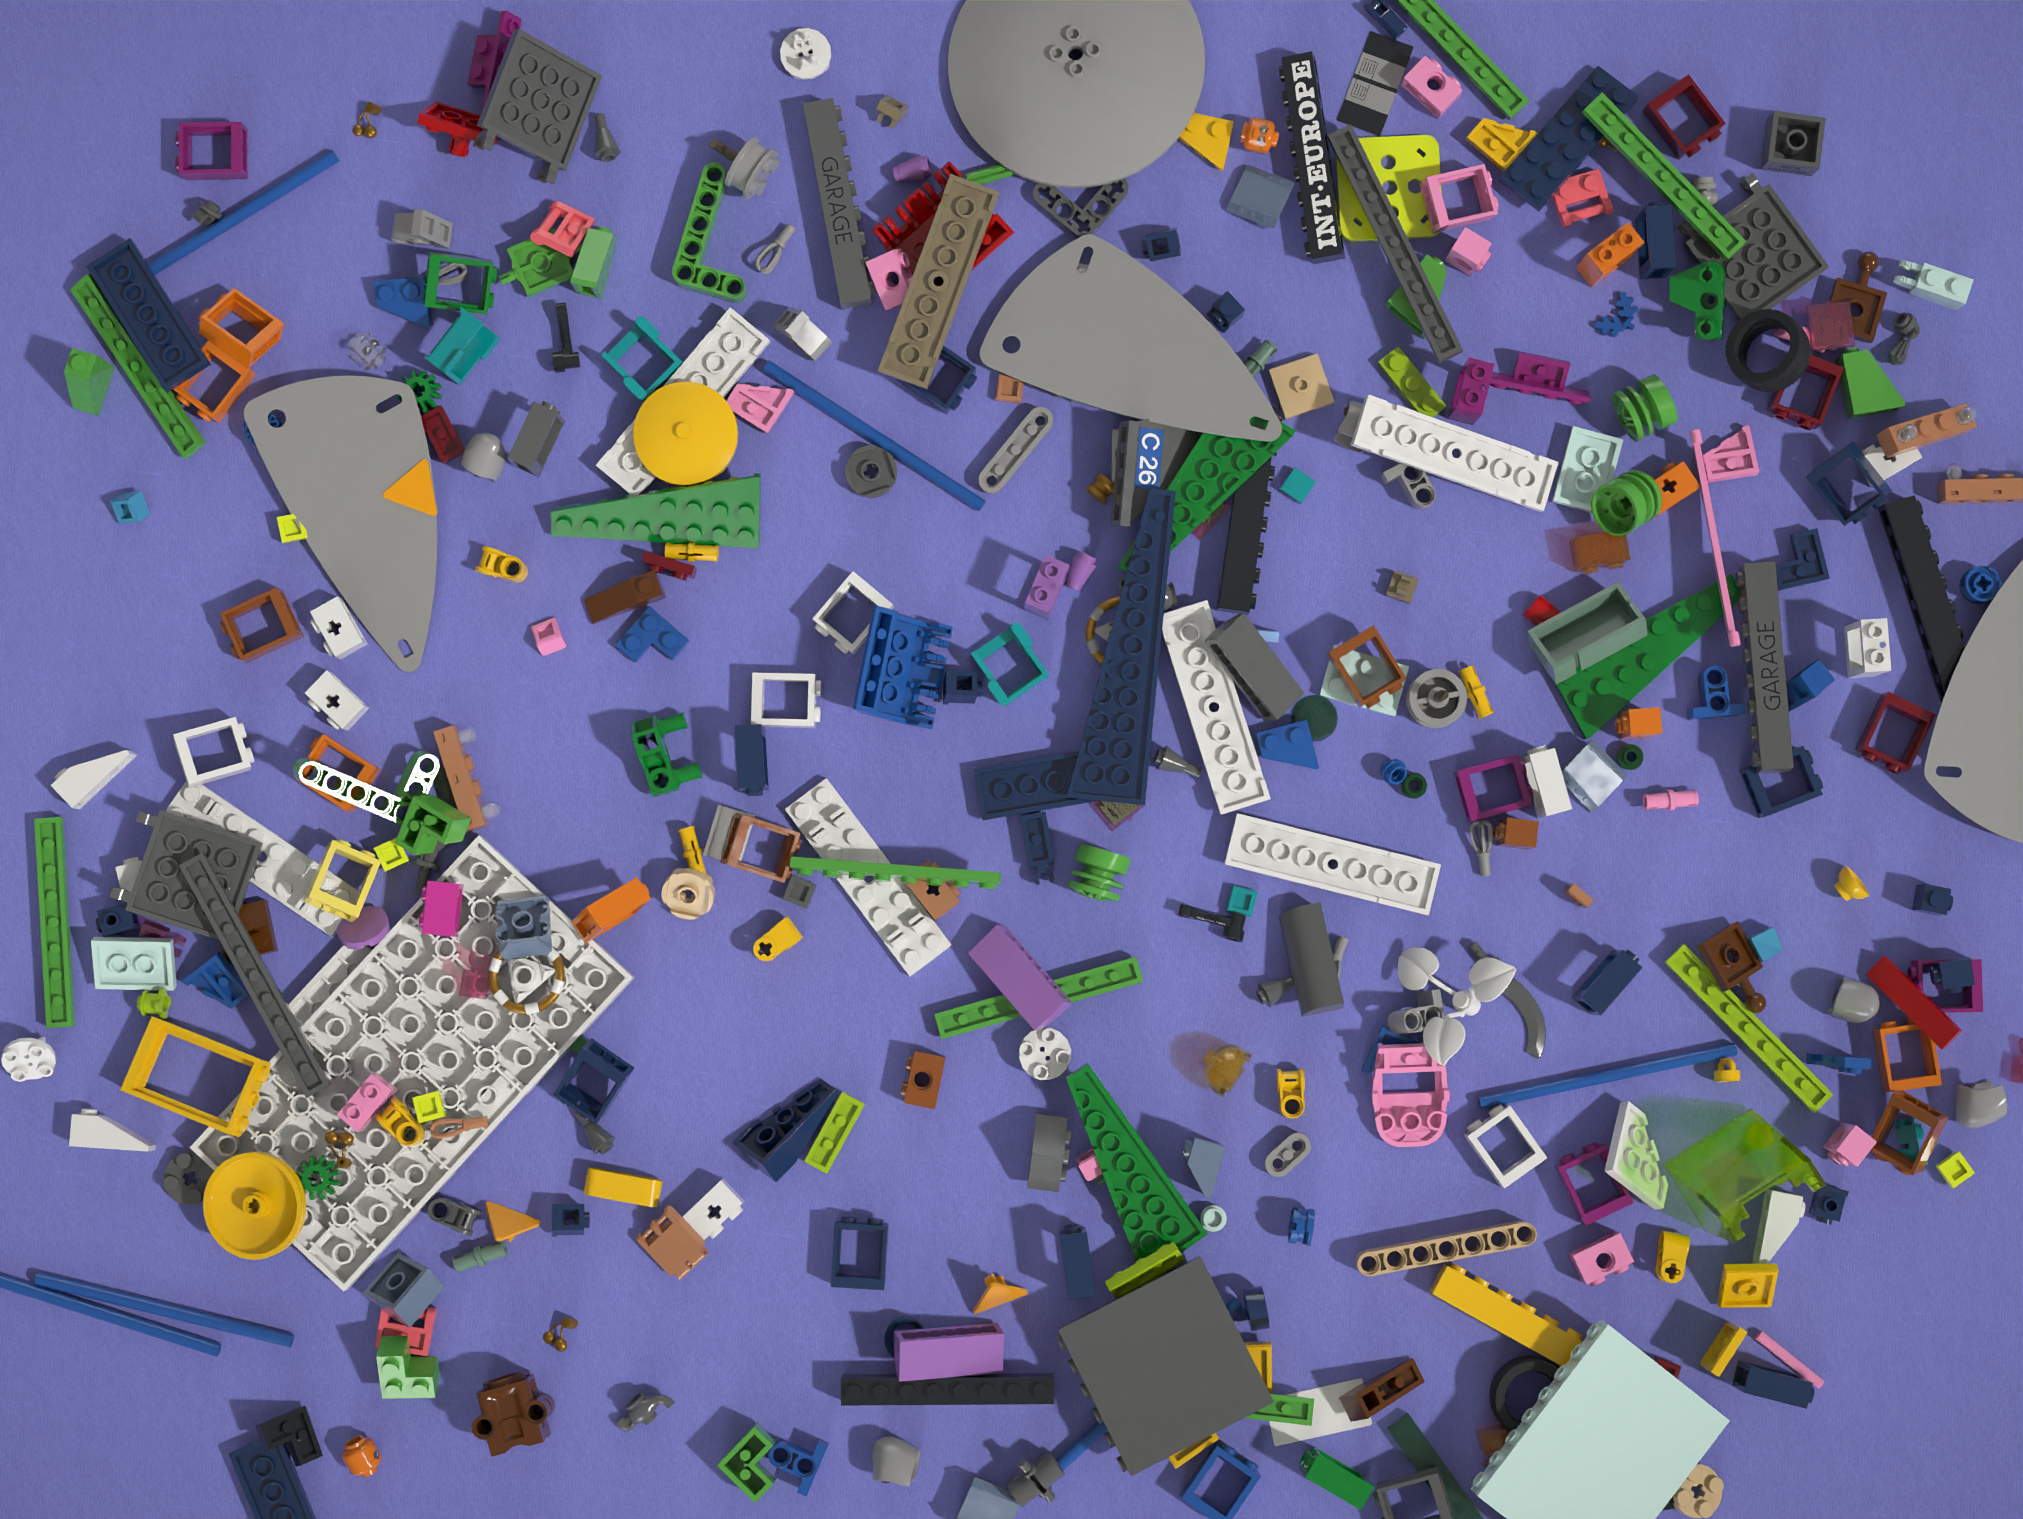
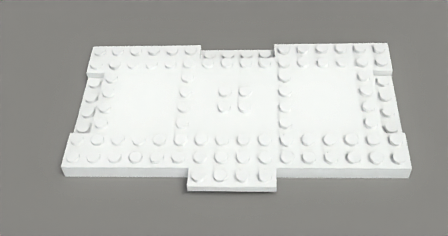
M480 835L436 881L464 884L458 937L422 934V928H419V916L421 912H424L425 902H422L421 897L373 950L368 945L362 946L363 949L361 950L348 949L343 945L289 1003V1008L332 1085L306 1098L279 1050L269 1061L271 1063L269 1077L261 1086L258 1103L252 1108L248 1117V1127L241 1136L229 1135L208 1127L190 1147L214 1171L220 1164L233 1156L255 1151L275 1155L296 1171L304 1170L300 1163L302 1161L309 1163V1157L313 1155L318 1160L322 1155L327 1156L326 1164L332 1160L337 1162L338 1158L334 1155L331 1144L325 1141V1134L329 1131L338 1133L339 1140L333 1144L337 1155L342 1157L344 1145L340 1142V1135L344 1132L351 1133L354 1136V1141L352 1144L347 1145L345 1149V1158L351 1160V1167L344 1169L338 1167L336 1163L332 1168L333 1171H341V1174L334 1176V1179L341 1181V1184L338 1186L332 1185L336 1191L335 1194L330 1195L327 1193V1197L324 1200H320L318 1195L315 1200H310V1191L305 1194V1221L301 1232L292 1243L343 1291L348 1290L449 1181L456 1173V1170L635 978L598 942L591 940L585 944L571 923L573 920L549 899L552 947L560 955L565 969V983L561 994L551 1006L538 1013L518 1014L501 1006L494 998L488 982V969L491 960L499 950L496 939V929L498 928L496 903L502 900L545 895ZM547 956L523 957L554 968L553 963ZM503 959L498 972V983L508 998L515 1002L508 961ZM555 973L518 1004L525 1005L543 1000L551 992ZM372 1073H379L398 1089L379 1111L380 1114L391 1104V1099L396 1097L417 1119L412 1098L440 1091L446 1116L420 1123L425 1129L424 1140L418 1145L405 1146L383 1128L375 1117L363 1131L356 1132L337 1114ZM240 1094L218 1118L229 1122ZM488 1117L489 1126L470 1129L469 1131H463L455 1136L436 1139L431 1135L430 1126L437 1120H463V1118ZM456 1123L440 1124L436 1126L435 1131L438 1134H444L457 1130L462 1125ZM412 1126L408 1127L405 1132V1136L409 1141L414 1140L416 1137V1131ZM319 1173L313 1174V1178L317 1179V1183L323 1181Z

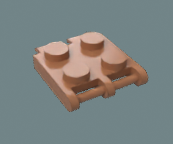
M667 1206L660 1218L654 1219L644 1233L640 1232L636 1236L637 1242L669 1276L674 1274L680 1280L709 1253L703 1246L706 1242L672 1206ZM668 1217L669 1220L663 1225L662 1222ZM654 1231L655 1233L648 1238L647 1236Z

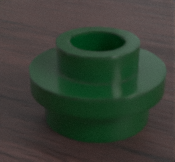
M1634 744L1622 746L1617 753V762L1623 769H1637L1643 762V752ZM1628 752H1632L1635 755L1633 762L1627 760L1626 755Z
M1409 773L1404 781L1401 782V791L1406 797L1411 799L1423 796L1427 790L1426 779L1419 773ZM1411 781L1417 782L1418 788L1416 791L1409 788Z

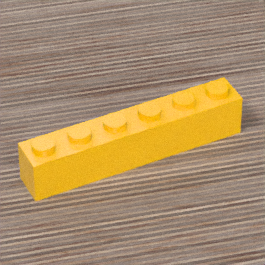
M1452 1263L1451 1267L1443 1264L1429 1290L1433 1295L1560 1366H1565L1571 1358L1570 1354L1574 1347L1582 1344L1581 1338L1583 1335L1571 1328H1568L1567 1332L1557 1327L1560 1323L1559 1321L1546 1314L1544 1318L1535 1315L1536 1309L1523 1301L1520 1306L1511 1301L1512 1295L1501 1289L1497 1293L1488 1288L1490 1283L1478 1276H1475L1474 1280L1465 1276L1467 1270L1455 1263Z

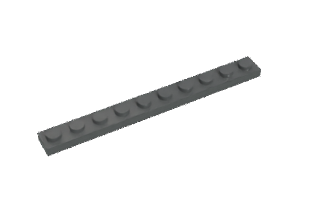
M1350 124L1328 134V141L1438 363L1463 353L1456 334L1352 125Z
M201 853L180 864L181 871L306 1098L332 1085L205 853Z

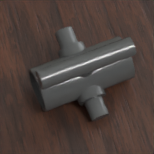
M1048 1450L1032 1464H1029L1026 1459H1021L1017 1464L1021 1472L1007 1482L1008 1489L1021 1507H1024L1037 1496L1043 1497L1048 1503L1052 1502L1055 1499V1494L1051 1491V1485L1065 1475L1053 1454Z

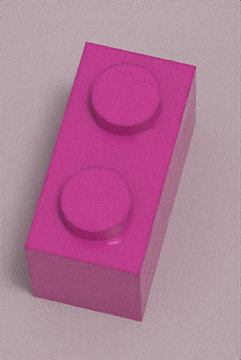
M427 881V886H423L422 902H425V909L419 916V928H422V934L458 937L464 884Z

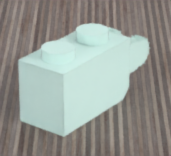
M1900 261L1899 268L1915 275L1913 279L1897 275L1893 282L1910 289L1909 293L1911 295L1954 310H1958L1966 304L1974 279L1927 263L1919 265L1910 261Z

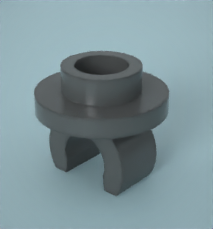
M208 199L206 202L199 201L198 205L201 209L197 210L193 216L199 224L203 223L208 227L215 222V218L221 219L222 214L219 212L221 208Z

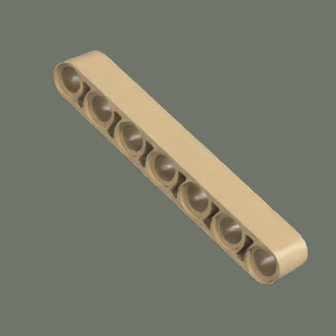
M1523 1220L1363 1250L1356 1255L1355 1266L1365 1276L1396 1272L1526 1247L1535 1242L1537 1231L1532 1224ZM1526 1226L1529 1230V1235L1526 1239L1519 1240L1517 1231L1520 1227ZM1496 1231H1501L1503 1234L1502 1242L1498 1245H1493L1491 1242L1492 1234ZM1475 1236L1477 1246L1473 1250H1467L1465 1247L1466 1239ZM1449 1241L1452 1246L1450 1253L1441 1255L1439 1252L1440 1244ZM1423 1246L1426 1250L1425 1257L1421 1260H1415L1413 1257L1414 1249ZM1393 1251L1399 1252V1262L1395 1265L1388 1264V1254ZM1367 1256L1373 1257V1267L1369 1270L1362 1269V1259Z

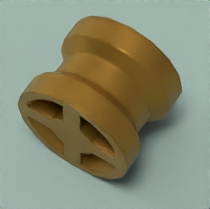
M1098 472L1095 476V481L1092 484H1088L1085 490L1094 499L1105 505L1108 502V496L1114 493V483Z

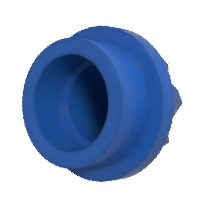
M1388 759L1387 762L1382 763L1380 772L1385 782L1397 785L1404 781L1407 776V770L1401 760Z

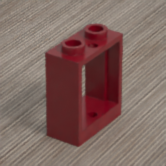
M1689 74L1649 102L1642 110L1679 160L1685 155L1688 158L1695 155L1702 149L1699 145L1706 140L1711 143L1722 134L1720 130L1726 124ZM1682 94L1687 96L1710 127L1686 146H1683L1659 114L1660 110Z
M1810 356L1809 364L1805 371L1827 380L1813 417L1779 404L1785 389L1773 393L1767 411L1772 412L1773 416L1777 419L1784 421L1790 419L1797 422V426L1802 429L1815 430L1822 425L1844 368L1816 356Z
M1890 692L1882 693L1855 750L1862 753L1861 757L1867 761L1875 763L1877 760L1885 764L1884 768L1892 773L1899 774L1900 772L1910 771L1936 714ZM1885 708L1918 723L1900 761L1868 746Z

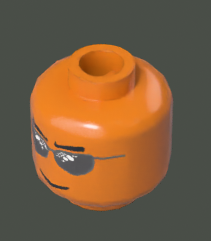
M1252 117L1249 122H1244L1240 142L1243 143L1245 150L1267 154L1270 147L1276 148L1279 132L1275 131L1274 122Z
M360 1435L345 1443L342 1458L352 1475L368 1477L377 1471V1466L381 1462L382 1457L372 1438H364L363 1435Z

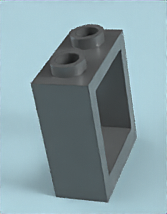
M545 401L541 405L533 402L507 458L515 467L537 477H540L565 423L564 419L560 416L561 412L556 410L557 407Z
M1436 1466L1377 1482L1376 1492H1373L1377 1508L1382 1507L1384 1517H1381V1519H1395L1387 1491L1429 1480L1439 1514L1421 1519H1454L1439 1467Z

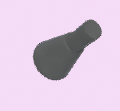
M597 114L595 115L597 126L595 157L603 162H610L615 160L621 151L610 130L607 128L605 115Z
M1164 746L1163 749L1159 748L1154 756L1153 763L1156 764V770L1184 772L1196 778H1199L1202 768L1187 763L1184 758L1168 746Z
M1293 977L1259 983L1256 995L1262 1005L1266 1004L1268 1007L1275 1004L1290 988L1294 987Z
M579 1112L575 1114L584 1127L593 1154L600 1153L603 1155L614 1146L612 1142L615 1137L598 1124L583 1118Z

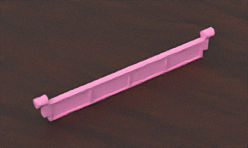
M1697 429L1690 431L1698 482L1701 486L1700 492L1730 647L1741 645L1733 620L1700 445L1703 443L1701 432Z

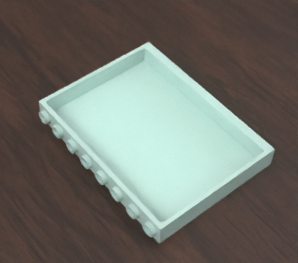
M1600 1319L1598 1323L1590 1326L1587 1331V1337L1582 1344L1574 1347L1570 1354L1571 1358L1565 1366L1562 1365L1558 1368L1554 1375L1555 1379L1549 1387L1542 1389L1538 1395V1401L1533 1408H1529L1523 1414L1522 1422L1517 1429H1513L1507 1435L1506 1443L1501 1450L1496 1451L1491 1456L1485 1471L1480 1472L1473 1480L1471 1490L1506 1519H1656L1730 1421Z

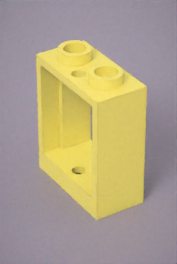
M332 840L325 848L303 902L349 922L355 921L362 910L381 860L376 859V856L369 851H358L351 848V844L346 841ZM334 853L369 867L354 904L319 890Z

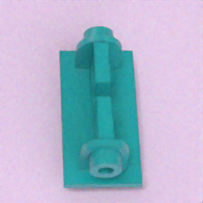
M1914 1117L1911 1120L1912 1123L1909 1124L1907 1119L1896 1120L1895 1130L1898 1145L1907 1143L1909 1145V1148L1899 1149V1151L1916 1160L1922 1148L1920 1139H1924L1922 1123H1917V1119Z

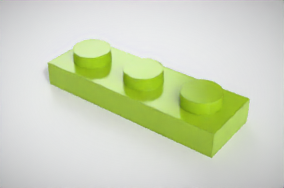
M1399 346L1377 363L1415 411L1434 418L1447 407Z
M842 1091L804 1162L828 1174L865 1103Z
M1172 1242L1169 1245L1161 1246L1150 1256L1137 1260L1134 1265L1124 1271L1115 1273L1105 1283L1112 1295L1118 1298L1152 1281L1186 1260L1176 1244Z

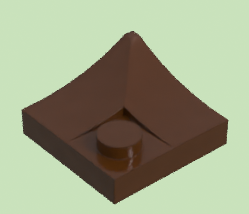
M260 900L243 904L239 916L260 955L278 951L268 901ZM220 942L223 956L228 960L229 963H232L222 943Z

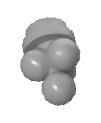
M1714 177L1693 179L1692 186L1711 205L1716 204L1718 194L1714 191V189H1717Z

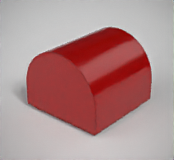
M1539 595L1522 615L1537 626L1556 616L1560 611L1542 595Z

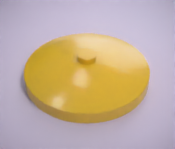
M676 382L659 388L644 401L635 418L633 440L641 462L650 473L666 483L676 486L686 485L688 487L704 484V482L714 479L726 469L737 448L738 426L731 407L718 392L700 383Z
M246 1152L227 1159L212 1173L204 1192L203 1212L211 1235L223 1249L244 1259H264L284 1251L298 1237L306 1216V1196L299 1177L285 1161L265 1152Z

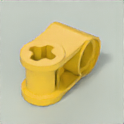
M482 546L483 554L479 566L475 567L476 572L514 583H519L526 579L528 567L522 560L497 549ZM518 563L520 567L519 572L516 575L510 576V566Z
M787 916L755 942L753 952L759 960L770 961L795 945L803 938V935ZM761 943L772 945L769 956L759 954L761 950L759 945Z
M1299 1068L1298 1071H1282L1277 1069L1276 1085L1279 1111L1286 1118H1298L1304 1112L1305 1107L1304 1069ZM1285 1079H1296V1081L1285 1082ZM1289 1099H1293L1298 1103V1111L1295 1114H1289L1285 1110V1103Z
M396 1097L391 1099V1104L381 1114L377 1113L374 1116L379 1124L389 1131L402 1145H418L425 1138L424 1127L418 1123V1120L410 1113L408 1108ZM410 1126L416 1131V1137L412 1141H409L405 1136L406 1129Z
M1661 1231L1658 1239V1254L1655 1266L1656 1276L1661 1281L1677 1283L1683 1278L1690 1247L1689 1235ZM1665 1268H1673L1674 1274L1665 1273Z

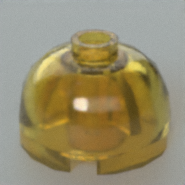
M1231 1044L1222 1045L1216 1051L1211 1049L1203 1059V1062L1206 1064L1203 1075L1207 1086L1224 1098L1225 1092L1229 1093L1244 1072L1243 1064L1245 1062L1249 1063L1252 1055L1243 1048Z

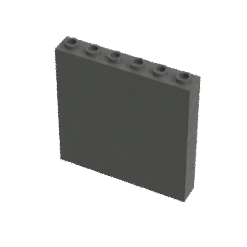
M1200 1256L1058 1328L1060 1335L1056 1336V1339L1062 1351L1068 1349L1072 1359L1068 1360V1363L1074 1375L1080 1373L1084 1381L1080 1387L1086 1399L1092 1397L1096 1405L1092 1411L1099 1424L1105 1423L1108 1432L1104 1433L1111 1448L1117 1447L1121 1456L1116 1459L1123 1473L1128 1470L1131 1476L1274 1403Z

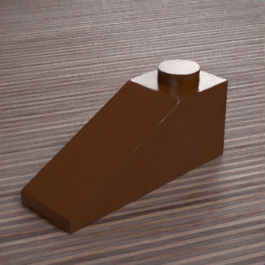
M652 570L584 599L592 624L665 599L666 595L658 573Z
M1411 1358L1358 1385L1339 1397L1351 1422L1364 1420L1381 1411L1425 1381L1414 1359Z

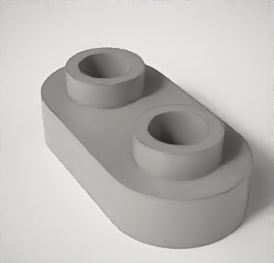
M1298 1132L1288 1135L1265 1157L1264 1166L1266 1171L1274 1177H1283L1309 1154L1311 1143L1308 1137ZM1294 1141H1300L1302 1145L1297 1151L1292 1148ZM1279 1158L1282 1160L1280 1168L1273 1167L1274 1159Z

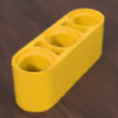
M588 1167L583 1194L643 1206L658 1207L663 1181L623 1172Z

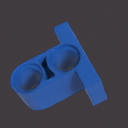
M1821 659L1811 663L1786 682L1789 712L1822 693L1823 689L1835 681Z
M1713 665L1700 672L1698 685L1701 707L1687 710L1688 720L1746 714L1745 703L1730 704L1727 674L1722 667ZM1709 672H1714L1717 675L1718 682L1716 685L1709 683L1707 679ZM1712 697L1717 698L1721 703L1718 711L1713 710L1710 706Z
M819 1439L814 1452L789 1441L779 1440L774 1443L769 1451V1461L776 1468L802 1478L797 1493L807 1497L829 1443ZM775 1449H786L788 1458L785 1460L777 1459L774 1454ZM803 1458L811 1460L813 1468L808 1471L802 1470L799 1467V1460Z

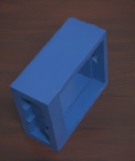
M1215 1442L1180 1493V1497L1209 1519H1233L1261 1477L1257 1471L1259 1466L1246 1457L1242 1461L1235 1456L1237 1451L1223 1442L1222 1445H1219ZM1218 1456H1221L1250 1476L1226 1513L1194 1492Z

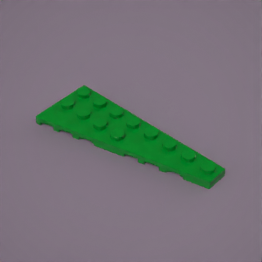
M1252 417L1249 422L1253 427L1266 430L1269 421L1259 417ZM1280 421L1282 426L1281 435L1276 440L1269 442L1203 433L1167 489L1176 491L1170 552L1291 439L1296 431ZM1135 541L1118 566V568L1126 573Z
M754 473L753 476L742 478L736 476L729 478V480L718 482L707 481L704 484L689 487L684 485L649 491L648 494L633 496V494L625 495L624 498L609 500V498L601 499L600 502L583 505L578 503L554 507L551 510V536L678 544L695 542V545L759 548L761 474Z
M1730 574L1726 576V583L1732 608L1738 603V597H1741V590L1736 586L1733 575ZM1718 582L1646 620L1647 636L1582 671L1579 667L1576 668L1577 674L1558 684H1555L1553 681L1585 740L1592 737L1724 615Z
M1087 1062L1068 1075L1066 1080L1136 1261L1150 1256L1161 1246L1169 1245L1172 1242L1176 1244L1182 1253L1208 1235L1206 1229Z

